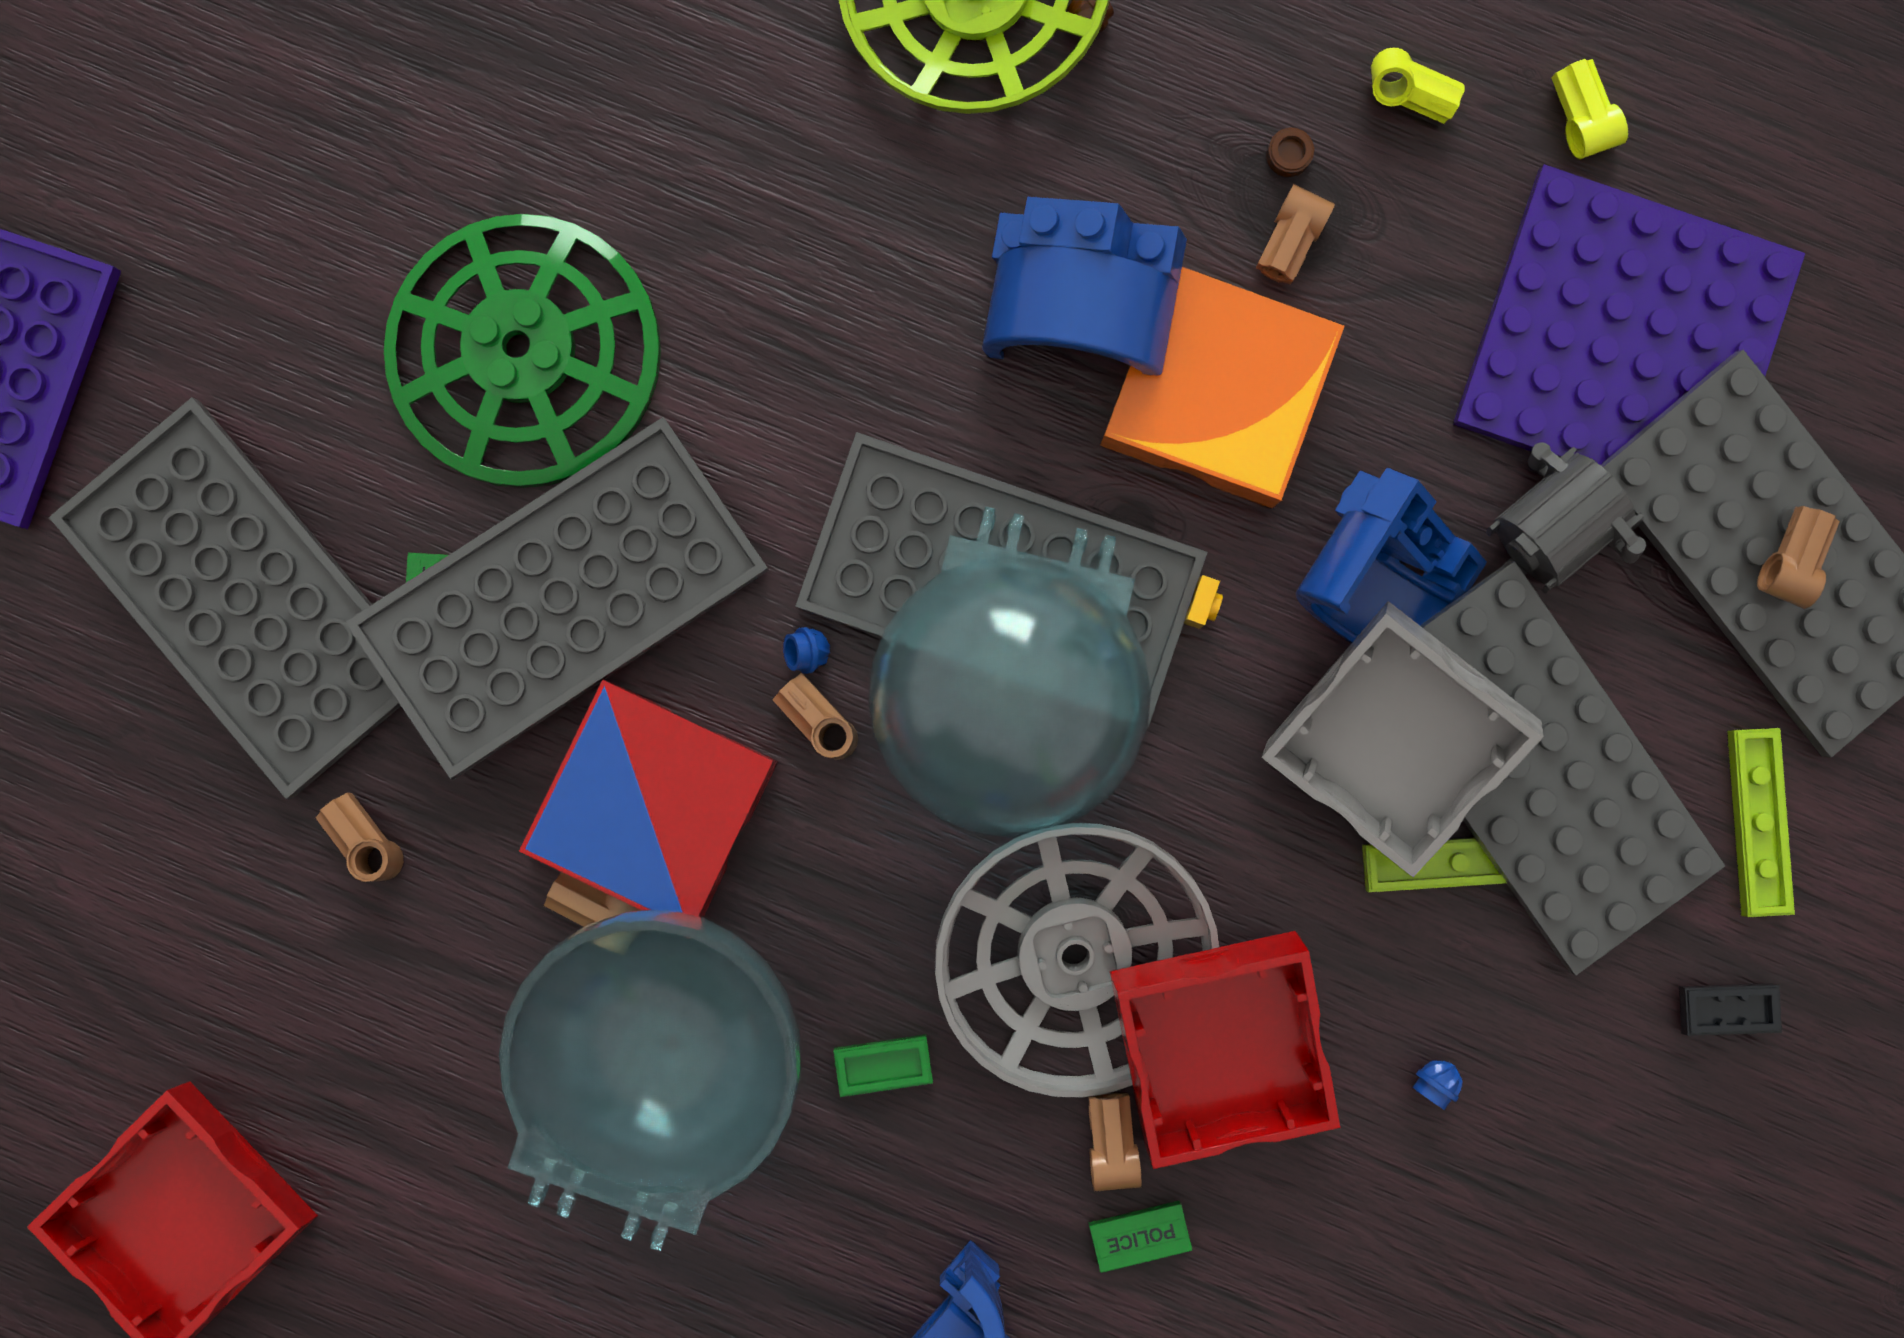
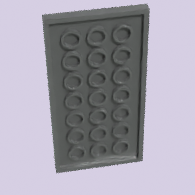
M1744 350L1734 352L1611 455L1601 466L1610 472L1627 492L1636 510L1635 514L1642 513L1644 515L1638 527L1822 757L1832 758L1904 696V553ZM1800 506L1823 510L1835 515V518L1840 521L1821 568L1826 573L1824 589L1818 600L1806 609L1760 591L1757 587V579L1763 564L1773 553L1778 552L1794 509Z
M191 397L49 517L285 799H293L401 707L345 624L347 620L371 606L372 603L199 400Z
M662 417L347 620L345 624L450 779L455 780L601 683L602 680L607 679L768 572V567L668 422Z
M856 432L795 607L1120 720L1148 728L1208 552Z
M1515 561L1507 562L1420 625L1542 722L1543 739L1496 789L1490 791L1473 805L1464 817L1463 822L1499 874L1506 880V884L1569 973L1577 976L1725 867L1723 861Z

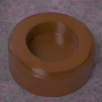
M1291 127L1282 129L1272 137L1267 147V163L1280 176H1298L1311 163L1314 156V144L1310 136L1301 129Z

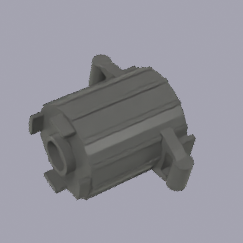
M1541 442L1535 444L1528 458V466L1532 470L1537 471L1542 480L1494 520L1495 523L1487 529L1489 537L1495 532L1498 534L1511 557L1507 562L1515 561L1524 575L1529 573L1535 580L1543 583L1545 586L1542 591L1545 594L1553 587L1561 585L1607 545L1619 553L1624 562L1629 564L1635 563L1646 548L1645 540L1636 536L1633 531L1641 523L1644 515L1642 513L1635 514L1636 510L1627 492L1612 474L1595 462V460L1579 453L1574 454L1577 450L1576 448L1572 447L1563 456L1558 457L1551 451L1548 444Z

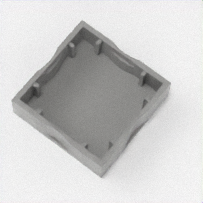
M1388 601L1268 739L1261 758L1314 800L1340 813L1362 838L1414 877L1459 829L1461 822L1473 805L1490 791L1496 789L1543 739L1544 735L1540 719Z

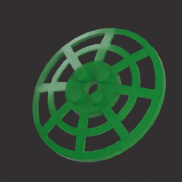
M531 214L495 216L469 224L448 235L426 252L408 273L394 298L386 324L384 341L385 373L393 402L405 425L421 445L444 464L470 478L497 486L518 488L547 486L562 482L625 442L638 427L651 403L658 380L661 356L659 326L652 302L639 277L620 253L599 236L574 223L550 216ZM531 226L548 228L558 231L559 234L547 255L540 252L523 250L491 254L483 232L501 227ZM466 240L473 260L472 263L466 265L453 275L437 293L433 301L411 294L417 281L434 261L453 246ZM577 240L589 245L607 259L624 279L630 293L603 300L588 278L565 262ZM514 264L540 267L529 290H504L496 268ZM478 275L487 298L482 300L469 315L447 307L448 302L455 293L469 280ZM558 275L563 276L576 286L590 305L563 314L547 298ZM402 311L425 319L421 339L422 366L425 375L404 386L401 385L396 359L397 332ZM634 311L639 312L644 341L642 372L637 385L611 374L616 348L614 326L611 318ZM597 323L600 335V353L597 367H594L574 358L575 339L573 332ZM441 324L462 332L460 340L462 357L437 367L435 341L438 325ZM515 335H525L530 341L527 353L518 358L508 356L506 350L508 341ZM470 375L486 391L476 417L468 413L454 400L447 391L446 385ZM567 376L588 384L587 390L579 400L563 414L557 416L548 395L556 390ZM433 392L436 400L445 411L462 426L471 430L464 456L461 457L451 452L432 437L416 418L410 404ZM603 392L629 402L624 415L611 431L589 450L575 457L564 430L572 427L586 416L598 402ZM504 400L514 403L530 402L539 424L515 428L495 425ZM546 438L557 462V465L544 469L526 471L493 469L482 465L489 439L522 443L539 441Z

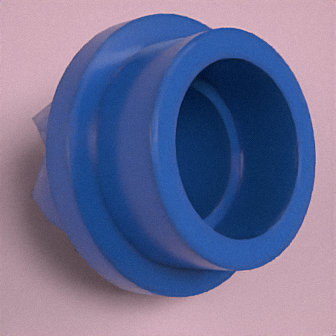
M807 627L798 628L795 633L787 634L784 638L783 653L785 662L792 671L800 670L804 674L813 673L819 666L827 663L830 644L822 632Z
M1432 1060L1421 1070L1417 1071L1416 1075L1419 1078L1412 1088L1443 1110L1447 1108L1451 1100L1457 1102L1463 1081L1455 1065L1446 1061Z

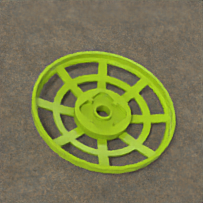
M839 0L843 21L856 50L872 72L891 89L916 103L940 111L964 114L994 112L1020 105L1046 92L1066 77L1085 56L1099 33L1109 6V0H1096L1095 8L1089 19L1066 12L1069 0H1055L1053 7L1036 0H907L897 3V0H882L884 7L860 13L856 11L854 0ZM930 14L936 24L944 30L933 52L923 47L912 36L904 24L905 21ZM1021 16L1044 25L1028 44L1017 52L1010 54L1003 32L1013 26ZM891 26L893 33L903 47L918 61L925 64L912 86L899 79L881 62L870 47L864 35L865 31ZM1057 30L1081 37L1075 49L1056 70L1037 84L1023 90L1016 67L1024 64L1039 53L1052 39ZM961 38L966 40L986 39L993 61L967 64L953 62L950 59ZM942 73L966 78L989 77L998 74L1006 97L989 101L963 102L942 99L930 95Z

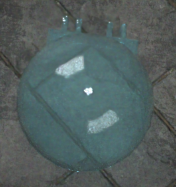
M985 506L977 541L950 535L942 572L934 576L908 597L885 628L872 662L868 703L873 735L888 770L915 802L940 820L975 834L1016 838L1029 832L1076 821L1086 816L1113 794L1134 765L1147 732L1151 686L1145 653L1127 617L1135 579L1109 573L1116 537L1106 535L1105 539L1101 542L1097 570L1080 566L1082 554L1086 550L1088 537L1087 530L1079 528L1076 530L1069 563L1016 551L1024 515L1014 513L1007 530L1008 540L1006 548L988 544L990 532L993 530L996 520V509Z
M671 910L628 911L587 924L552 947L521 983L506 1014L499 1049L502 1091L519 1134L508 1169L535 1178L528 1200L529 1205L540 1207L548 1194L549 1183L564 1188L565 1190L558 1202L557 1215L569 1217L578 1194L629 1211L621 1235L624 1239L632 1241L633 1237L637 1235L642 1223L641 1216L657 1221L658 1225L655 1226L650 1239V1248L662 1250L670 1226L696 1235L709 1201L749 1177L773 1151L794 1110L802 1071L799 1025L787 991L766 959L737 934L708 919Z

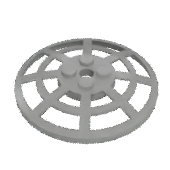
M1068 823L1043 827L1018 836L992 851L970 871L954 892L943 914L936 940L934 969L939 1001L947 1022L961 1045L981 1066L1003 1081L1030 1092L1054 1097H1089L1111 1093L1131 1086L1132 1080L1128 1064L1112 1068L1106 1044L1107 1041L1122 1035L1119 1018L1102 1026L1097 1009L1098 1005L1103 1004L1114 996L1109 971L1131 967L1132 947L1157 942V961L1173 957L1172 940L1201 936L1202 951L1218 948L1217 928L1209 904L1193 877L1175 857L1154 842L1128 830L1103 824ZM1068 835L1100 836L1124 842L1135 848L1119 868L1093 860L1071 859L1062 861L1056 837ZM1038 842L1043 866L1035 868L1016 879L1002 891L997 899L973 889L981 877L999 861L1025 846ZM1152 858L1161 863L1180 883L1192 903L1196 914L1195 918L1167 921L1166 915L1155 896L1142 882L1136 879ZM1065 874H1091L1107 878L1109 882L1095 901L1087 898H1070ZM1047 880L1052 902L1042 907L1032 917L1009 906L1026 889L1040 881ZM1126 890L1133 893L1144 905L1152 919V924L1125 929L1121 920L1112 910ZM964 906L986 916L977 940V970L950 979L948 966L950 939L956 917L961 907ZM998 922L1021 933L1018 943V956L991 964V943ZM1073 944L1082 945L1088 950L1085 959L1077 964H1069L1062 959L1064 950ZM1022 975L1027 987L1034 994L1023 1016L1018 1014L1005 1001L996 983ZM983 989L985 997L995 1013L1009 1027L1015 1030L1002 1056L991 1049L972 1030L961 1013L956 998ZM1051 1006L1066 1011H1079L1084 1031H1057L1044 1028L1040 1024ZM1031 1040L1061 1048L1088 1046L1095 1074L1082 1076L1051 1075L1020 1066L1019 1063Z

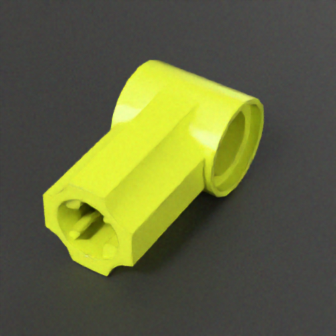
M1387 48L1377 54L1371 65L1373 95L1382 105L1390 107L1402 105L1443 124L1453 117L1460 105V100L1465 91L1463 83L1412 61L1410 55L1403 49ZM1390 72L1403 74L1401 79L1394 82L1382 79Z
M1583 59L1574 62L1553 75L1551 79L1568 120L1565 128L1567 143L1572 154L1580 160L1626 143L1628 139L1626 118L1618 105H1610L1593 59Z

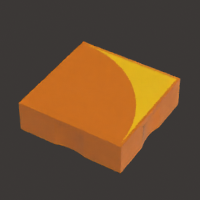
M1182 267L1163 372L1158 376L1147 375L1132 366L1129 367L1100 446L1160 468L1175 469L1189 473L1214 488L1273 508L1282 501L1345 326Z

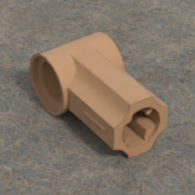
M1293 184L1274 221L1277 225L1256 268L1264 276L1276 282L1291 285L1306 258L1312 242H1316L1335 204Z
M1805 506L1795 507L1778 552L1773 553L1766 560L1759 572L1757 579L1758 589L1803 609L1811 607L1820 597L1826 583V573L1821 568L1840 523L1835 518V515Z
M803 673L790 680L773 698L774 703L806 736L816 752L822 756L835 760L845 759L857 748L858 734L854 726L836 710ZM832 726H842L846 732L845 744L836 751L828 750L823 739L825 732Z
M345 793L320 809V813L315 818L346 858L347 868L355 879L363 882L386 881L397 876L404 863L400 847L393 841L387 840L353 793ZM375 848L382 855V865L377 872L372 871L368 864L369 854Z
M563 872L560 873L552 884L544 904L545 907L587 928V933L594 939L621 951L625 950L644 914V911Z
M1107 1093L1088 1097L1090 1130L1093 1148H1089L1093 1191L1141 1187L1140 1158L1137 1144H1134L1129 1094Z

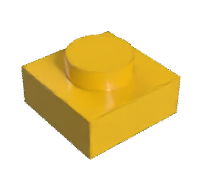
M1205 575L1199 577L1184 624L1200 629L1205 626L1207 619L1215 621L1223 600V595L1216 593L1220 583L1219 580Z

